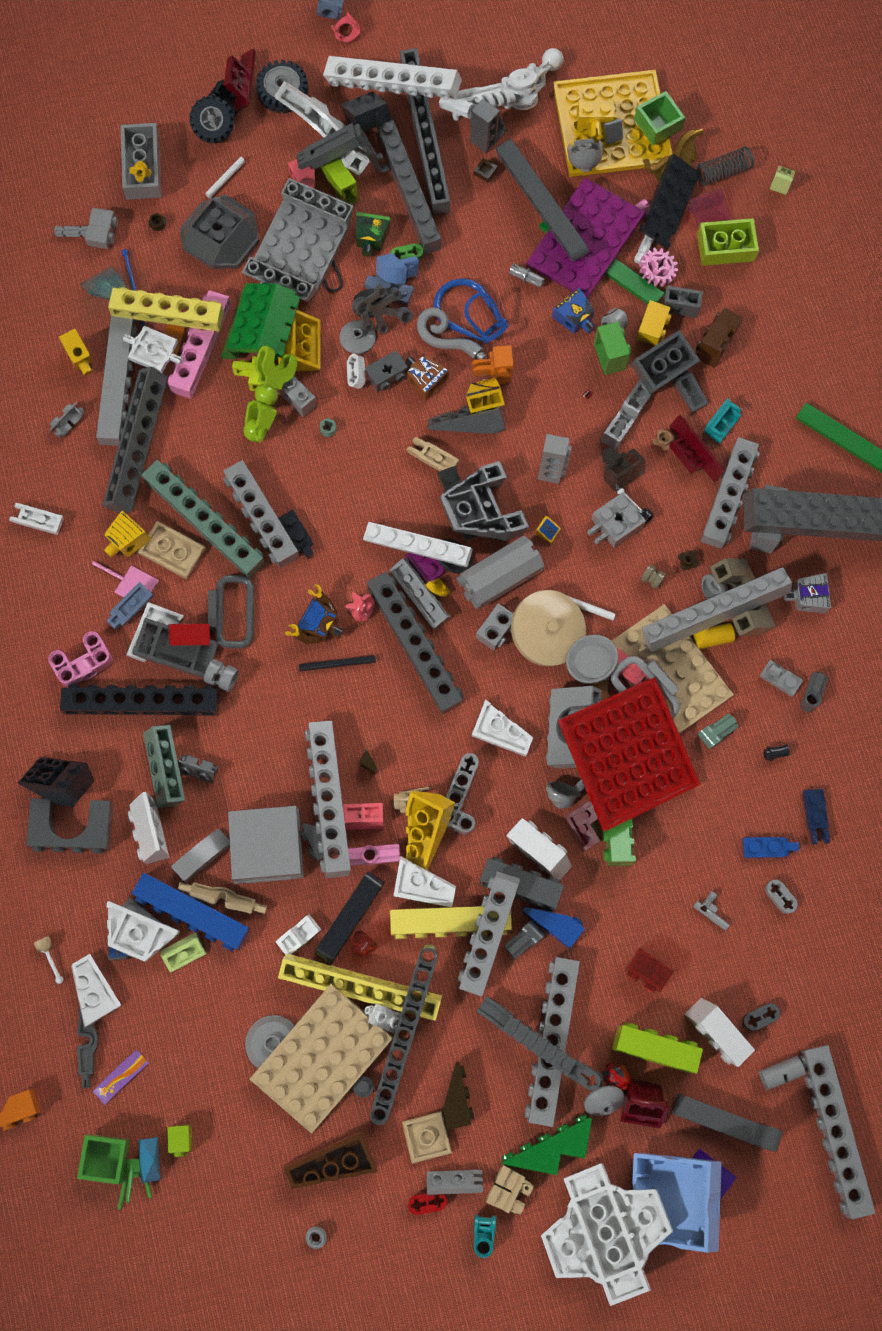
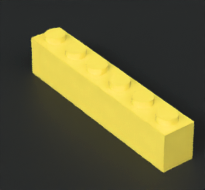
M479 906L390 910L391 936H395V939H407V935H415V938H427V934H435V938L447 937V934L455 933V937H466L467 933H477L479 926L475 924L478 915H483L485 908ZM511 909L502 935H507V931L512 930ZM496 911L489 912L490 917H499ZM483 930L482 932L485 936H487V932L491 931Z

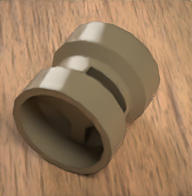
M650 564L640 580L645 583H651V587L657 589L666 573L663 571L658 572L655 566Z

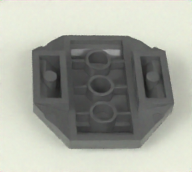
M226 194L201 202L180 228L183 250L211 269H239L259 244L254 212Z

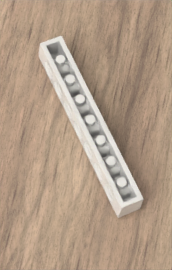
M329 56L323 74L328 83L335 87L340 85L347 88L357 87L363 90L391 91L396 94L408 93L412 96L424 95L429 98L434 96L446 100L457 98L462 81L458 71L454 69Z

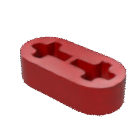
M427 1192L413 1195L408 1201V1209L414 1215L443 1210L447 1204L446 1195L436 1194L439 1195V1198L444 1199L439 1207H436L435 1203H428V1201L435 1199V1195H427ZM414 1199H418L419 1202L426 1201V1205L420 1206L419 1211H416L415 1207H411Z

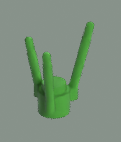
M128 1159L126 1161L118 1210L122 1209L125 1192L126 1203L130 1202L133 1178L141 1177L140 1159ZM146 1182L148 1198H152L150 1182Z

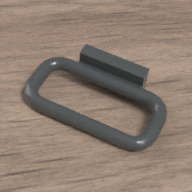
M223 576L217 582L216 590H208V624L210 632H215L217 642L225 648H246L253 641L254 585L246 576ZM226 583H243L247 588L246 638L243 641H228L223 637L224 585Z

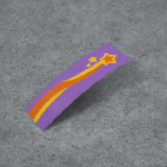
M136 1050L104 1079L93 1092L105 1105L149 1062Z

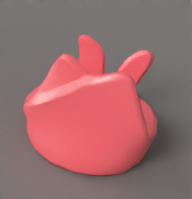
M346 13L336 23L335 27L331 25L335 38L345 43L354 42L361 33L359 24L349 13ZM344 24L352 26L353 30L348 36H342L339 32L340 27Z
M352 592L353 603L347 604L345 607L348 608L356 621L365 622L373 613L375 607L374 598L368 593L361 597Z

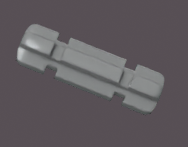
M55 226L54 232L57 237H63L64 235L66 237H80V235L85 237L88 226H81V228L79 226H64V228L62 226Z

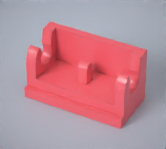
M383 803L343 804L345 830L384 829Z

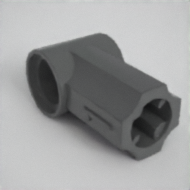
M812 672L804 696L800 701V706L804 711L813 712L822 702V695L828 681V677L825 674ZM807 698L813 699L815 704H810Z
M533 920L526 924L519 931L520 933L504 946L514 959L545 936Z

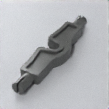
M79 1007L77 1034L80 1037H89L90 1042L87 1045H79L77 1047L78 1074L82 1075V1088H91L90 1075L94 1074V1060L99 1046V1034L95 1028V1022L84 1028Z

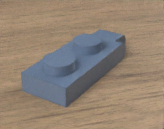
M379 275L375 277L367 276L364 287L367 289L383 285L387 289V296L390 289L397 288L401 291V297L394 301L407 306L414 292V287L390 283L383 280Z
M139 582L110 611L109 614L111 616L107 622L114 629H117L120 625L124 627L154 595Z

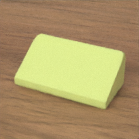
M193 933L162 949L160 954L171 973L206 955V951L197 933Z

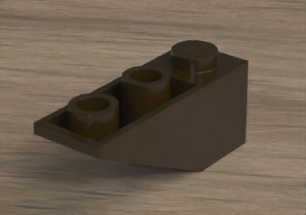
M459 1062L455 1063L443 1105L447 1130L471 1125V1120H474L473 1109L467 1105V1099H470L468 1086L464 1087L462 1079L466 1078L464 1065L460 1066Z

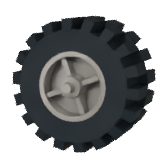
M209 95V97L204 96L191 107L189 114L190 125L200 140L216 144L220 141L223 142L231 135L234 128V115L231 107L225 100L218 96L213 97V95Z

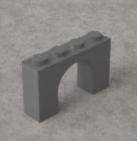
M31 798L26 846L32 848L34 852H44V849H52V852L64 853V849L72 850V853H84V850H92L94 854H104V851H110L114 804L111 801L90 800L89 819L84 832L75 838L63 839L56 834L53 827L55 803L48 799Z

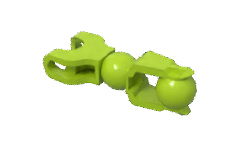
M269 346L260 348L255 361V367L259 373L258 382L262 384L255 390L256 401L252 400L247 405L243 431L244 436L251 442L261 443L265 438L276 416L275 407H272V405L278 399L277 389L281 390L283 384L294 377L298 363L296 356L286 354L282 357L280 363L275 366V352Z

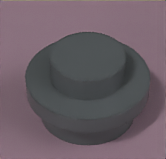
M365 1076L360 1077L353 1085L354 1093L362 1098L368 1097L374 1088L372 1080Z

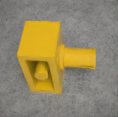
M579 101L577 129H591V139L595 141V136L597 135V141L601 140V129H604V124L614 121V101Z

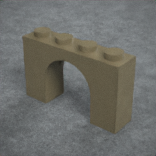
M725 558L710 567L717 584H728L736 588L755 579L747 559ZM766 604L746 611L732 619L739 636H758L776 628Z

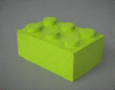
M754 218L700 223L697 239L702 266L755 261L759 247Z

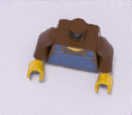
M313 584L316 587V592L313 593L312 590L308 589V593L316 596V598H312L297 625H288V627L292 628V633L286 631L285 634L287 636H294L305 644L326 642L330 635L340 639L344 629L336 625L338 622L337 610L332 601L322 592L321 587Z

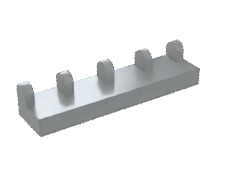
M402 558L390 569V572L432 628L437 629L442 623L447 622L452 617L441 606V602L425 587L426 584L420 578V574L410 565L408 558Z

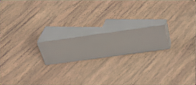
M641 380L638 381L624 401L621 409L601 439V442L615 450L618 449L651 397Z

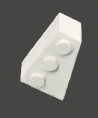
M522 818L506 835L510 843L528 859L530 858L539 865L538 868L541 871L545 870L552 878L561 880L572 867L566 855L567 850L560 844L556 846L552 843V838L545 832L541 834L537 830L538 827L529 820L527 822Z
M700 998L684 1014L695 1025L698 1032L708 1039V1043L722 1054L720 1057L728 1065L733 1064L739 1067L755 1051L719 1007L711 1002Z

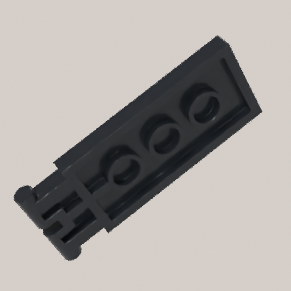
M675 154L669 156L646 211L645 217H647L645 225L642 224L639 228V231L651 239L656 235L654 241L665 249L671 246L669 242L670 237L678 229L700 175V172Z

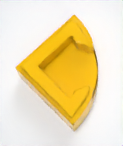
M440 578L429 581L425 585L429 591L438 596L445 597L450 593V590Z

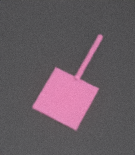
M95 561L92 562L96 567L122 580L115 590V593L122 597H125L139 582L152 593L159 582L156 578L132 565L123 577Z

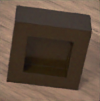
M482 158L474 169L473 175L489 183L498 170V166Z

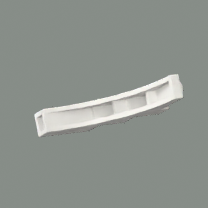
M285 81L275 94V99L297 113L323 137L345 127L344 123L330 115L327 105L314 97L310 98ZM360 146L339 156L344 166L359 176L370 162Z

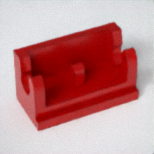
M168 624L170 646L210 645L209 624Z

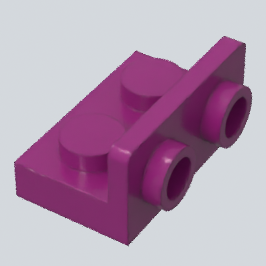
M413 553L406 554V558H408L410 564L420 574V577L426 584L446 574V569L438 560Z

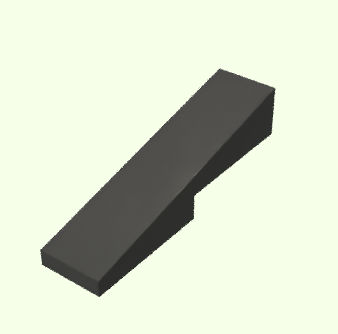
M687 370L671 381L691 412L708 404L692 372Z

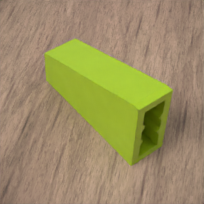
M339 157L319 167L337 199L351 205L359 201L357 183Z

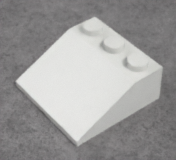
M143 792L130 804L131 810L128 811L130 822H134L135 829L132 832L134 840L139 843L140 848L137 849L139 860H143L145 864H150L170 857L156 801L147 792Z

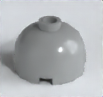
M594 139L574 141L573 146H570V144L567 146L569 161L574 167L581 169L583 172L591 171L602 159L603 143L598 140L599 143H594Z

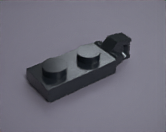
M294 510L278 517L298 553L303 551L307 560L314 557V553L310 548L313 546L312 539Z

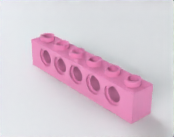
M209 290L202 301L209 302L213 300L222 304L221 331L231 307L229 296ZM197 328L189 329V338L182 345L181 349L182 354L180 357H183L180 365L175 363L174 373L168 378V385L172 393L192 399L220 332ZM198 342H202L201 345H195ZM190 358H196L194 361H188ZM183 374H189L187 377H181Z

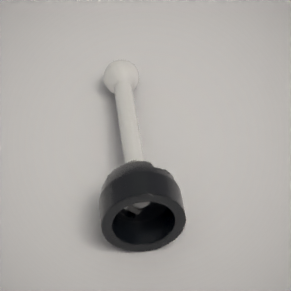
M619 488L617 493L621 494L623 492L646 520L645 524H647L654 517V513L647 508L641 509L625 493L623 488Z

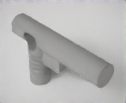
M711 891L703 903L697 900L693 907L726 931L730 924L715 914L718 908L712 902L718 895ZM701 906H706L705 912L701 910Z

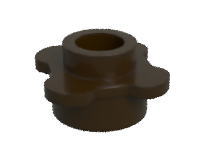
M691 550L685 554L679 553L678 559L680 560V568L685 571L698 567L699 563L696 561V553Z

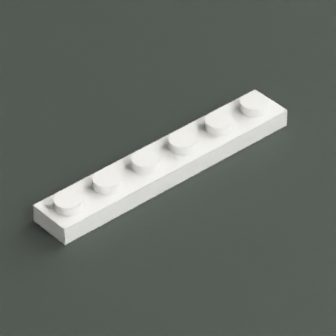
M368 522L363 540L366 542L464 567L468 566L473 551L471 547Z

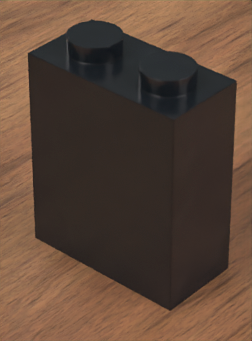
M374 91L342 103L346 121L350 124L353 123V125L359 124L363 132L392 120L387 103Z

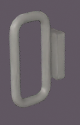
M629 656L617 665L611 674V682L619 692L627 689L618 678L620 672L628 665L636 664L649 679L656 677L662 694L672 704L670 711L672 718L676 717L680 710V703L674 694L679 691V687L653 658L646 664L639 657Z

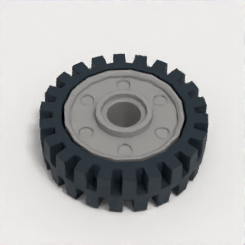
M275 60L274 65L269 62L268 68L264 66L262 71H259L256 87L260 102L264 104L265 108L269 107V110L272 112L276 109V113H280L283 110V114H285L288 109L290 112H293L289 107L275 99V94L284 81L308 96L306 73L303 72V69L297 63L292 64V61L289 60L287 63L285 60H281V63H278V60Z

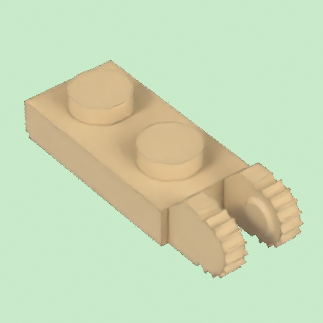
M414 437L413 443L423 450L420 452L410 446L407 448L409 454L438 471L452 466L457 467L459 464L458 458L418 437Z

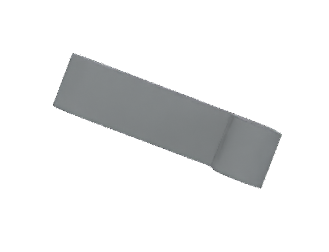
M472 753L465 754L462 757L446 796L449 800L452 795H458L461 799L454 806L452 812L453 820L449 822L447 828L464 835L472 833L475 827L474 818L460 811L478 768L479 760ZM472 760L473 765L470 766L469 771L467 773L465 771L467 766L466 762ZM465 777L468 783L461 786L457 783V779ZM463 820H468L472 826L469 829H463L460 823Z

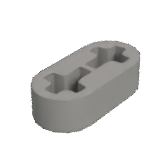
M771 880L766 884L765 892L782 913L790 914L797 909L798 904L795 897L780 880ZM771 884L773 886L778 885L779 888L777 889V891L781 896H779L777 892L772 893L770 891L772 889ZM782 897L786 902L791 901V909L783 907L785 902L782 900Z

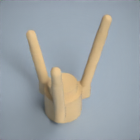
M429 787L401 791L399 794H394V808L400 809V813H406L405 809L410 792L427 791Z

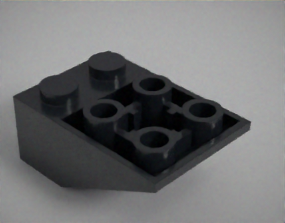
M39 757L18 781V784L57 805L74 807L95 780L87 763Z

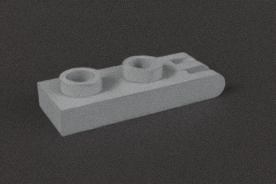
M482 1170L427 1172V1195L481 1193L484 1191Z

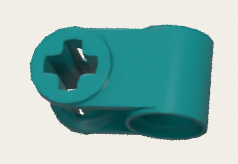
M475 1214L473 1247L476 1255L481 1258L489 1257L493 1251L496 1216L488 1218L479 1217L478 1214ZM481 1241L489 1244V1250L486 1253H480L477 1249Z

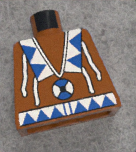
M425 355L418 361L411 356L405 361L409 368L407 380L425 401L449 378V369Z

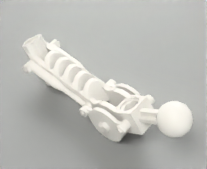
M550 48L544 52L542 64L539 67H536L535 63H531L527 68L513 71L509 78L503 77L502 83L458 91L456 99L449 98L446 100L440 98L439 107L451 111L455 121L459 120L460 116L471 119L472 107L482 99L494 107L504 105L506 109L511 108V106L518 110L531 109L538 102V92L546 85L545 74L548 71H556L561 68L564 61L562 52L557 48Z

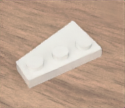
M148 602L127 656L142 662L147 661L133 655L144 618L168 625L179 624L184 615Z
M485 700L472 736L526 757L533 737Z
M400 857L393 896L452 907L456 889L455 885Z
M90 954L71 965L84 1028L118 1009L121 1004Z

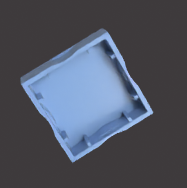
M634 1153L633 1190L657 1189L674 1231L659 1245L667 1244L680 1249L707 1253L719 1251L721 1161Z

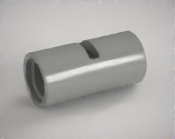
M795 1056L760 1070L759 1076L765 1089L768 1091L805 1076V1069L799 1057Z

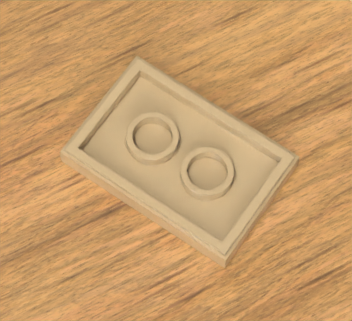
M157 521L148 534L151 540L138 550V554L187 580L205 552L206 546Z

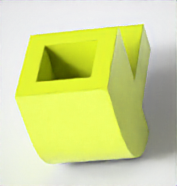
M255 356L252 357V363L246 360L233 361L232 365L234 375L249 377L250 391H255L262 384L258 382L259 373L255 367L257 358Z

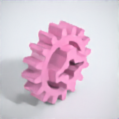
M653 248L652 251L648 250L640 259L639 266L642 268L639 270V273H644L643 279H649L648 284L654 282L655 287L658 283L663 287L665 283L669 285L676 277L678 269L675 267L678 263L672 261L674 256H668L669 251L663 253L662 248L659 252L656 248Z

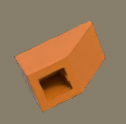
M34 1089L23 1091L8 1098L0 1114V1128L6 1131L16 1127V1122L23 1120V1123H27L36 1119L35 1115L40 1114L41 1111Z

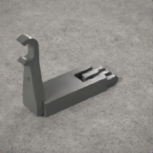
M353 123L307 146L306 149L296 155L299 169L303 170L309 166L316 169L360 146L378 172H387L390 167L388 163L379 165L378 161L383 158L382 153L376 154L360 125H353Z

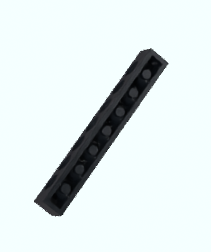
M68 685L67 688H61L60 711L66 715L219 716L220 693L213 686H203V689H195V686L176 688V686L170 685L164 686V688H157L153 685H147L145 688H137L134 685H127L126 688H118L116 685H107L106 688H99L97 685H87V688H79L78 685ZM81 696H87L85 702L78 703ZM100 696H106V700L103 703H98ZM120 696H125L126 698L123 703H117V699ZM139 696H145L144 702L136 703ZM164 696L162 703H155L157 697ZM177 697H184L182 703L175 704V699ZM196 697H203V701L200 704L194 703Z

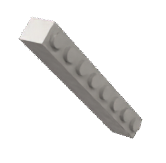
M111 315L96 436L100 445L119 446L128 413L126 408L127 405H130V395L128 394L129 388H132L130 374L134 371V362L128 359L132 344L124 342L123 337H125V334L134 338L138 336L136 322H139V320Z
M782 567L642 627L643 639L649 651L654 652L789 594L792 582Z

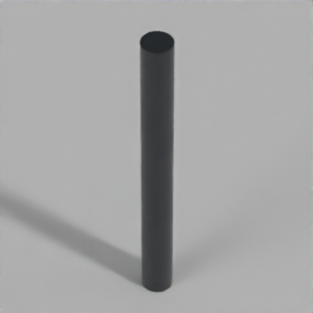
M375 655L299 664V671L376 663Z

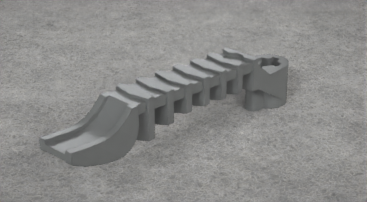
M488 996L485 997L476 1012L495 1024L501 1031L506 1032L509 1037L516 1039L518 1043L526 1046V1049L536 1053V1056L543 1058L546 1063H550L556 1070H560L566 1077L576 1081L587 1090L592 1091L603 1086L604 1077L599 1071L578 1059H573L568 1052L560 1050L558 1045L555 1046L550 1043L551 1040L544 1039L541 1033L534 1032L531 1026L524 1025L522 1019L514 1018L515 1015ZM596 1076L595 1081L597 1082V1084L591 1085V1079H589V1077Z

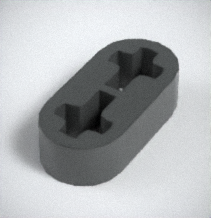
M775 1004L763 1005L744 1015L742 1019L743 1026L750 1031L765 1027L779 1019L780 1009ZM768 1007L770 1010L774 1009L775 1013L772 1014L773 1018H771L770 1016L765 1018L763 1017V1014L768 1012ZM749 1016L760 1018V1020L755 1022V1027L748 1025Z

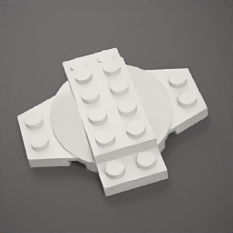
M603 1163L564 1178L571 1198L567 1206V1213L541 1235L555 1277H590L595 1282L603 1285L610 1306L651 1291L643 1270L649 1253L674 1232L658 1190H623L610 1183Z

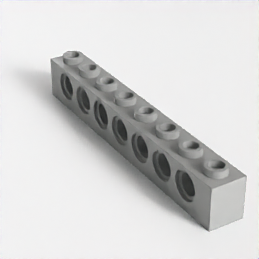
M332 721L311 722L308 724V730H305V739L310 742V748H307L308 760L312 759V766H309L310 778H314L311 791L312 796H316L317 802L313 803L314 815H318L319 822H316V833L321 836V841H318V851L323 853V860H320L321 872H325V879L350 876V862ZM323 741L325 745L318 746L316 742ZM325 759L327 763L320 764L318 763V760ZM322 777H326L330 781L327 783H323L319 779ZM330 796L332 800L324 801L322 797ZM331 814L334 816V819L326 820L324 816ZM334 833L337 837L335 839H328L326 835ZM331 852H336L339 855V857L333 859L330 858L328 854Z
M555 957L554 961H550L548 973L552 974L551 980L546 982L545 993L548 994L547 1002L543 1001L542 1014H545L544 1022L539 1024L538 1032L542 1034L541 1036L544 1039L549 1035H554L557 1038L556 1045L565 1052L580 961ZM558 974L566 976L567 982L565 985L557 983L556 977ZM555 994L562 995L564 1001L561 1006L554 1004L553 997ZM556 1014L560 1017V1024L558 1026H553L550 1023L551 1015ZM538 1057L537 1063H533L531 1075L535 1077L534 1083L529 1085L528 1096L531 1097L530 1105L526 1104L524 1117L528 1118L527 1122L553 1127L562 1072L556 1070L553 1065L549 1068L545 1067L541 1057ZM543 1076H547L550 1079V1085L547 1088H542L539 1084V1080ZM539 1097H544L547 1101V1105L543 1109H539L536 1106V1100Z
M823 1045L800 1051L801 1056H799V1059L807 1074L805 1076L808 1089H811L813 1096L810 1098L814 1110L816 1109L818 1118H816L817 1126L823 1132L824 1139H822V1144L825 1151H828L829 1154L828 1166L830 1171L834 1172L836 1179L834 1187L837 1194H840L842 1202L839 1203L841 1212L849 1219L876 1214L829 1046ZM817 1063L822 1067V1072L819 1075L814 1072V1066ZM822 1084H825L828 1089L824 1096L820 1093V1086ZM829 1104L833 1107V1114L831 1116H828L825 1112ZM835 1125L839 1128V1134L836 1137L831 1133V1129ZM842 1146L845 1150V1155L839 1158L837 1150ZM845 1168H849L851 1171L848 1179H845L843 1176ZM852 1189H855L857 1192L854 1200L849 1198V1192Z

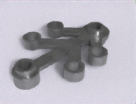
M377 285L374 293L368 297H358L352 304V311L356 315L361 316L362 328L366 331H371L374 328V323L369 319L368 312L373 313L377 322L376 330L381 334H385L388 331V325L384 322L382 314L397 317L404 324L410 322L413 313L408 308L394 309L385 307L401 297L400 290L395 287L390 289L389 295L375 305L371 303L379 297H384L387 293V289L383 285Z

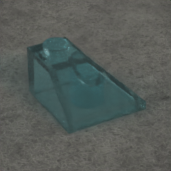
M112 267L80 284L88 294L110 300L112 288H127L120 274Z

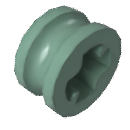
M326 418L320 423V432L325 437H332L337 430L334 420ZM329 424V427L331 426V430H324L325 425Z

